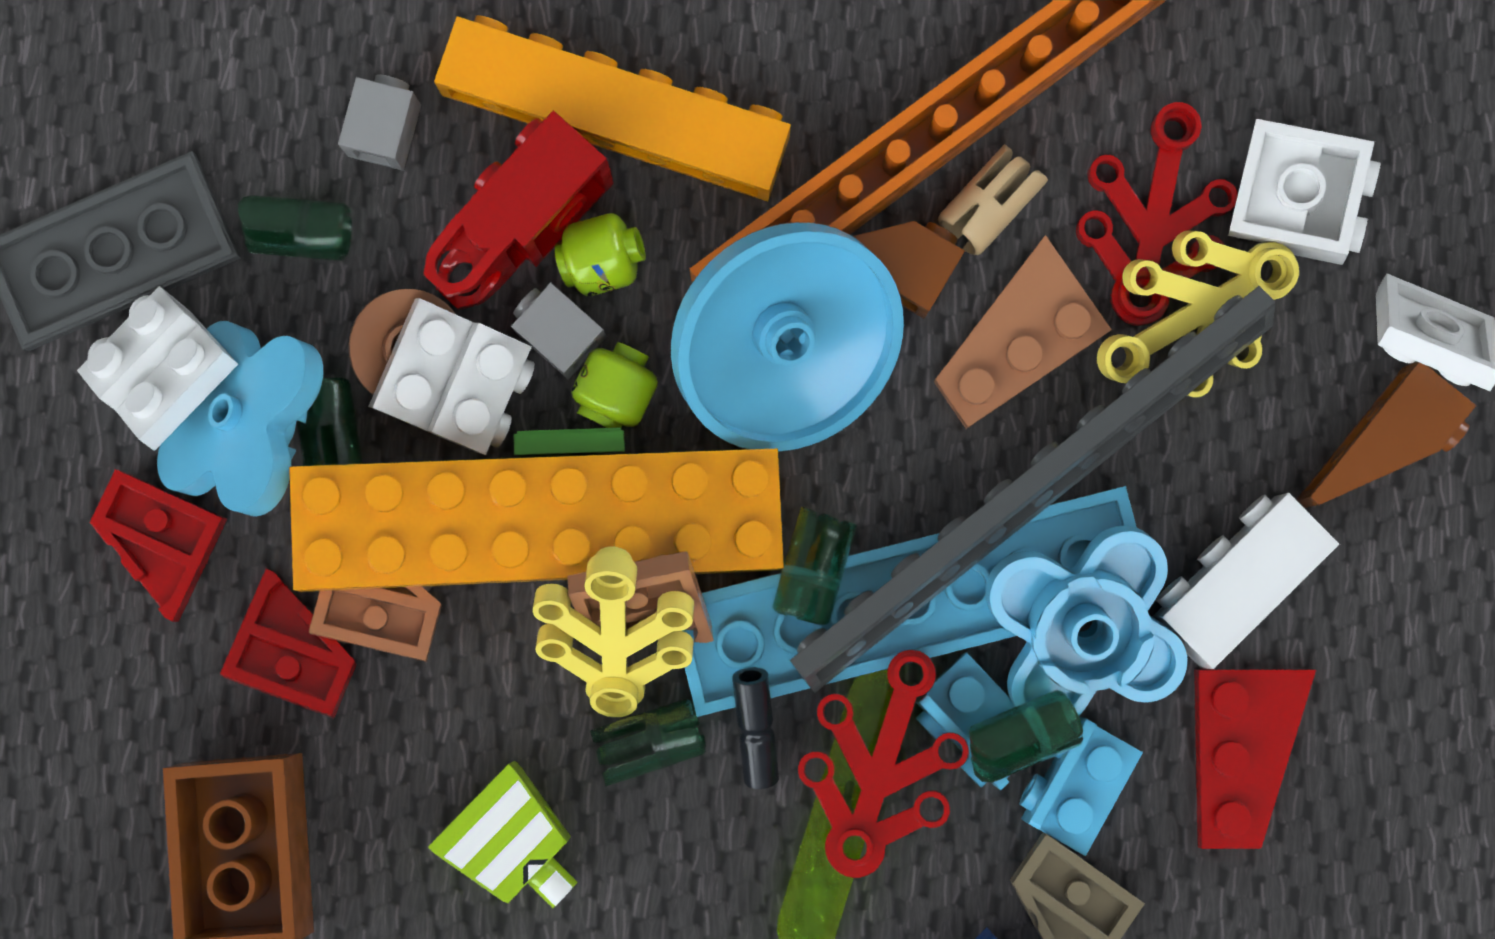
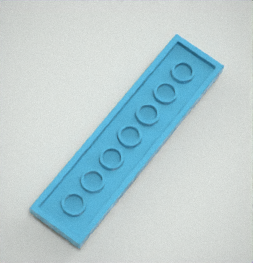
M1126 486L1049 505L827 684L888 669L891 660L902 651L917 650L932 658L1017 636L1001 626L988 607L985 590L988 577L993 568L1005 557L1022 551L1038 552L1066 568L1074 567L1092 539L1102 531L1115 526L1136 527ZM939 533L702 593L712 622L714 641L708 643L694 642L692 662L689 666L685 667L696 716L699 717L735 708L732 676L735 672L744 668L757 667L768 672L771 698L810 689L790 661L798 654L797 648L799 644L812 632L820 628H825L826 630L831 628L845 616L844 610L853 599L869 590L875 593L892 579L891 573L893 569L903 559L914 553H918L921 556L938 542ZM682 630L688 633L694 640L693 630Z

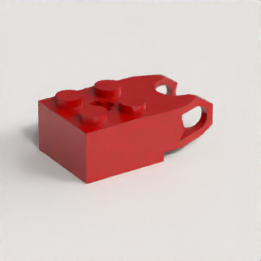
M554 110L543 121L540 118H535L524 127L515 140V145L518 148L503 164L495 161L482 172L474 184L477 192L448 223L427 253L423 275L458 310L478 306L487 301L526 260L537 267L555 248V244L562 240L565 227L579 222L614 184L607 158ZM447 251H450V252L446 255V257L443 259V261H442V263H441V265H440V267H439V272H438V271H437V265H438L439 259H440L441 256H442L443 254H445ZM462 263L472 264V271L465 279L456 283L449 282L452 271ZM481 284L474 294L465 297L458 296L459 294L468 293L476 289Z

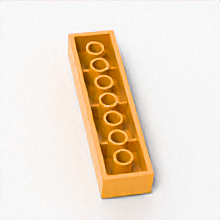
M778 448L289 467L293 590L295 591L568 580V575L586 572L589 560L595 556L597 551L605 547H619L626 550L634 562L651 559L660 555L688 551L695 574L774 571L784 568Z

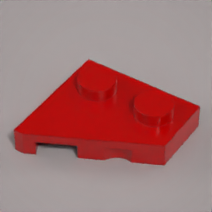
M115 469L89 523L107 545H111L119 554L122 565L133 579L140 581L160 606L158 610L163 617L172 622H179L225 526L227 518L131 474Z
M265 569L220 675L223 678L334 719L357 663L337 640L309 633L313 614L290 591L275 572Z

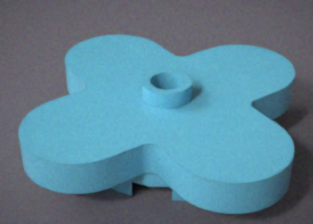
M219 321L209 326L207 330L238 365L160 445L157 457V470L161 482L170 490L191 496H199L216 486L218 497L226 508L249 516H261L271 511L280 502L288 487L290 480L289 467H291V460L296 452V449L290 448L288 445L294 435L296 421L306 424L307 410L318 396L323 380V362L320 353L314 346L296 338L280 336L274 338L261 348L257 336L250 329L229 321Z
M1115 526L1102 531L1092 539L1076 565L1072 568H1066L1041 553L1022 551L1005 557L991 571L985 590L988 607L1001 626L1026 641V644L1010 668L1007 678V689L1013 705L1029 723L1043 728L1064 726L1080 716L1097 690L1110 688L1133 701L1154 702L1170 695L1182 682L1187 670L1186 649L1179 637L1168 626L1148 614V610L1165 584L1168 572L1167 559L1161 546L1143 530L1132 526ZM1092 621L1089 629L1079 632L1085 623Z

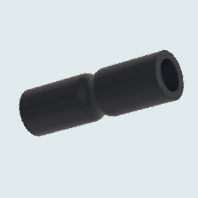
M757 667L738 670L732 676L737 724L741 729L739 742L744 783L753 789H766L774 786L779 781L775 734L771 728L773 715L768 672Z

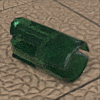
M258 195L243 197L238 203V214L242 223L245 246L250 254L343 261L349 253L352 236V218L345 215L346 213H351V211L344 203Z
M323 378L318 396L307 410L306 424L296 421L302 466L363 464L351 383L346 378Z
M806 507L799 509L784 561V568L782 569L772 603V609L775 612L786 616L787 614L792 615L799 620L818 625H827L830 622L856 531V523L846 520L838 523V519L834 516L823 513L817 517L816 512Z
M1054 690L972 725L969 730V739L972 755L971 764L975 776L982 782L993 783L1080 746L1083 743V736L1080 737L1083 734V727L1078 713L1067 695L1060 690Z
M683 699L590 730L592 741L602 743L647 728L645 731L609 742L598 748L596 755L600 765H612L655 752V754L604 771L602 776L605 787L705 754L704 735L699 734L698 728L695 727L700 724V721L689 699Z

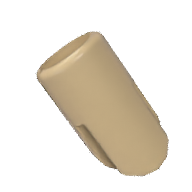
M1005 144L938 217L939 225L953 233L957 239L963 234L969 241L963 247V250L971 255H981L1048 181L1047 177L1039 170L1032 172L1026 179L1031 167L1030 164L1021 156L1011 160L1012 149Z

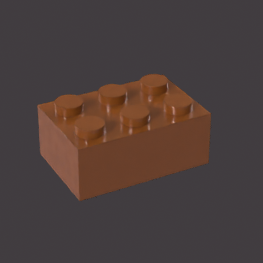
M302 753L192 761L163 768L173 939H304L313 933L314 922Z

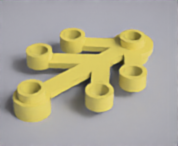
M1188 230L1178 234L1172 244V253L1178 263L1193 267H1199L1208 263L1238 274L1218 287L1163 271L1156 262L1151 260L1137 259L1131 261L1125 267L1122 276L1123 284L1129 292L1143 296L1156 293L1189 304L1133 337L1117 334L1107 338L1101 344L1097 353L1099 370L1106 378L1126 384L1139 371L1149 368L1150 355L1194 329L1198 328L1196 333L1198 335L1212 324L1217 311L1232 297L1240 295L1244 298L1258 286L1273 300L1284 297L1295 286L1299 277V265L1292 251L1280 243L1263 242L1245 252L1213 242L1206 233L1201 231ZM1195 238L1199 243V252L1195 258L1190 259L1186 254V245L1188 241ZM1269 261L1273 267L1271 277L1264 282L1261 278V268L1264 262ZM1142 267H1146L1150 272V280L1145 287L1140 288L1136 283V274ZM1262 336L1248 346L1249 353L1244 360L1239 361L1235 356L1228 364L1243 369L1255 366L1262 356V344L1260 342ZM1122 347L1125 350L1126 359L1122 366L1115 368L1112 365L1111 356L1117 348ZM1213 375L1187 396L1197 398L1207 394L1213 385Z
M619 547L600 549L587 564L584 587L591 598L600 602L601 627L571 608L568 589L561 585L545 584L540 586L535 592L533 615L538 620L548 623L541 626L538 630L535 648L537 655L544 660L558 663L586 682V694L590 698L591 707L599 714L608 717H624L632 714L636 710L637 704L644 698L645 684L672 669H682L689 666L692 662L694 646L693 638L688 633L682 631L689 628L693 623L694 600L688 594L680 591L663 593L658 598L657 612L626 630V601L631 599L635 593L637 566L632 560L631 555ZM575 638L602 656V665L573 648V639ZM658 640L656 653L627 667V657Z

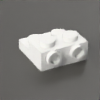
M1256 119L1228 236L1261 243H1280L1289 248L1296 256L1343 265L1349 251L1360 252L1368 219L1358 217L1357 215L1362 195L1373 196L1381 163L1370 161L1374 141Z
M159 286L151 295L142 296L133 302L129 310V317L110 337L101 338L92 344L88 351V359L77 371L98 398L119 414L135 436L155 451L233 371L238 363L184 305Z
M415 298L369 407L464 448L486 455L489 446L492 445L498 448L509 431L512 417L504 413L512 392L521 394L532 377L535 364L527 359L532 346L481 323L471 322L421 298Z

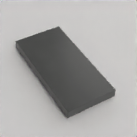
M191 151L1 234L0 298L22 350L29 352L131 307L135 300L142 296L151 295L159 286L168 291L241 259L197 155Z

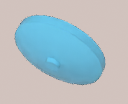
M796 222L779 224L753 232L737 240L714 257L699 273L685 294L676 315L671 338V361L676 384L688 406L703 425L716 436L731 444L746 449L778 448L779 452L795 450L818 443L838 433L862 415L881 393L896 365L903 339L904 318L901 297L894 279L881 260L862 242L839 229L816 223Z

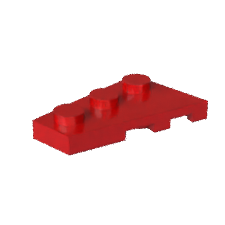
M1194 670L1197 838L1199 848H1262L1316 670Z

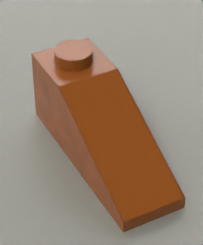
M1415 362L1403 367L1296 500L1304 508L1320 505L1435 454L1441 449L1448 452L1467 433L1470 425L1465 422V419L1477 405L1427 365Z

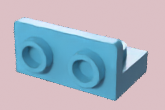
M964 652L935 680L929 692L917 697L915 701L923 709L916 717L917 721L935 740L940 735L948 732L957 733L966 740L969 755L961 768L981 788L990 781L996 788L1002 790L1009 783L1007 778L1048 740L1036 725L1029 723L1019 714L1007 694L967 652ZM951 739L953 743L961 751H963L961 744L958 741Z
M1077 717L1073 725L1068 723L1061 726L1057 731L1048 750V753L1055 756L1044 777L1039 774H1035L1022 794L1019 805L1026 808L1021 817L1023 821L1086 856L1143 752L1099 728L1092 721L1083 717Z

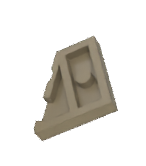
M1042 832L1010 879L1041 939H1121L1145 905L1144 902L1044 832Z

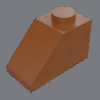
M915 221L853 236L862 242L888 269L896 283L902 306L923 319L927 316L965 250L955 245L958 239L953 233L932 222H928L924 227Z

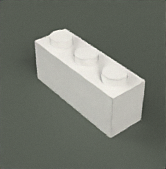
M1290 493L1274 496L1271 500L1264 494L1255 500L1240 515L1239 519L1245 526L1230 541L1224 535L1217 538L1198 557L1197 560L1203 567L1188 582L1180 576L1157 597L1156 601L1162 607L1152 617L1168 626L1179 637L1186 649L1187 655L1200 668L1214 669L1339 545Z

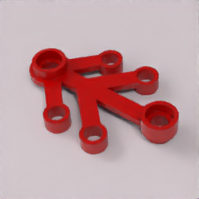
M1173 102L1164 106L1152 121L1151 136L1154 143L1158 146L1146 209L1125 179L1124 166L1117 157L1112 155L1099 156L1088 169L1087 177L1090 185L1097 191L1105 192L1137 240L1138 248L1135 260H1151L1159 265L1163 247L1172 242L1178 234L1191 230L1211 216H1223L1236 205L1238 193L1235 186L1227 180L1217 179L1210 182L1202 190L1199 197L1170 215L1182 151L1188 149L1197 140L1202 128L1198 112L1192 106L1183 102ZM1166 122H1178L1183 128V137L1178 140L1167 137L1164 132ZM1101 164L1112 166L1116 172L1115 181L1111 183L1100 181L1096 175L1097 166ZM1219 188L1226 192L1228 195L1227 206L1216 207L1210 202L1209 193L1211 189ZM1093 210L1087 212L1077 223L1076 235L1083 245L1092 247L1115 280L1110 294L1114 312L1121 320L1135 326H1144L1155 322L1167 310L1169 297L1154 293L1149 295L1147 306L1137 307L1132 304L1129 298L1130 292L1125 288L1122 279L1123 271L1131 260L1112 236L1113 223L1110 217L1102 211ZM1090 219L1100 221L1104 226L1103 237L1099 239L1089 237L1084 230L1085 222ZM1208 235L1213 242L1225 245L1220 238ZM1198 241L1194 242L1189 249L1187 256L1190 259L1195 258L1198 254ZM1175 261L1162 270L1190 279L1201 271H1213L1216 269V266L1205 263L1202 266L1193 267L1185 266ZM1142 267L1136 274V283L1141 288L1145 287L1150 280V272L1146 267Z
M917 650L902 651L889 664L887 676L894 690L872 756L853 720L854 708L847 697L840 694H831L824 697L817 707L819 722L825 728L832 730L861 789L854 813L851 812L833 779L835 764L828 754L821 751L810 752L801 759L798 765V774L801 781L806 786L813 788L832 826L825 842L827 859L837 872L847 877L860 878L873 873L884 859L886 845L924 826L936 828L943 825L949 817L950 804L946 796L936 790H928L921 793L916 798L913 807L877 822L884 797L942 768L949 770L957 769L966 762L969 755L966 740L957 733L948 732L940 735L932 747L895 765L916 698L929 692L936 679V670L932 660L926 654ZM908 662H915L923 669V678L915 686L904 684L900 678V670ZM833 700L841 701L847 709L845 720L839 724L829 722L824 714L826 705ZM954 739L961 744L963 749L962 756L956 762L950 763L941 759L938 749L944 740ZM812 758H820L828 766V774L822 781H813L806 774V765ZM934 797L942 802L944 812L937 820H927L922 816L920 804L924 799ZM859 836L866 842L867 851L863 857L854 859L845 853L844 842L848 837Z

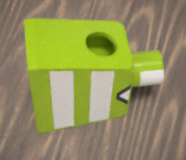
M515 760L509 763L428 846L438 857L505 903H509L528 883L554 908L578 883L553 858L569 841L571 836L525 771Z

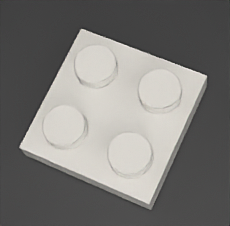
M1386 274L1376 293L1378 345L1399 361L1405 363L1417 361L1437 369L1443 377L1457 385L1469 386L1473 384L1491 391L1495 385V318L1395 276Z

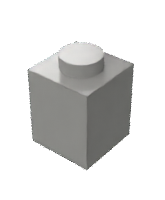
M376 75L374 81L356 77L338 145L348 157L404 171L421 109V104L414 92L409 90L410 85L387 75Z
M551 282L542 292L537 288L530 291L513 312L518 318L511 326L516 334L528 345L532 346L537 353L568 380L586 361L591 350L598 348L607 338L604 329Z

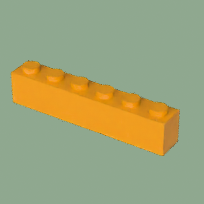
M477 15L474 21L456 17L434 80L442 96L527 124L535 118H540L543 121L554 110L592 145L767 202L769 201L791 130V124L782 122L783 116L779 112L760 105H750L749 110L727 104L728 98L725 95L709 88L695 87L694 92L672 86L673 81L671 78L653 70L641 69L637 75L617 68L618 63L614 59L601 53L586 51L584 57L563 51V45L560 42L542 34L531 33L529 39L508 33V27L505 24L486 16Z

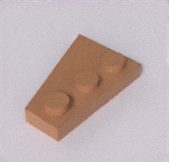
M1045 235L934 380V383L967 429L1099 340L1112 329Z

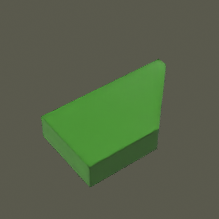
M621 428L517 431V434H514V455L519 457L625 452L624 430H621Z

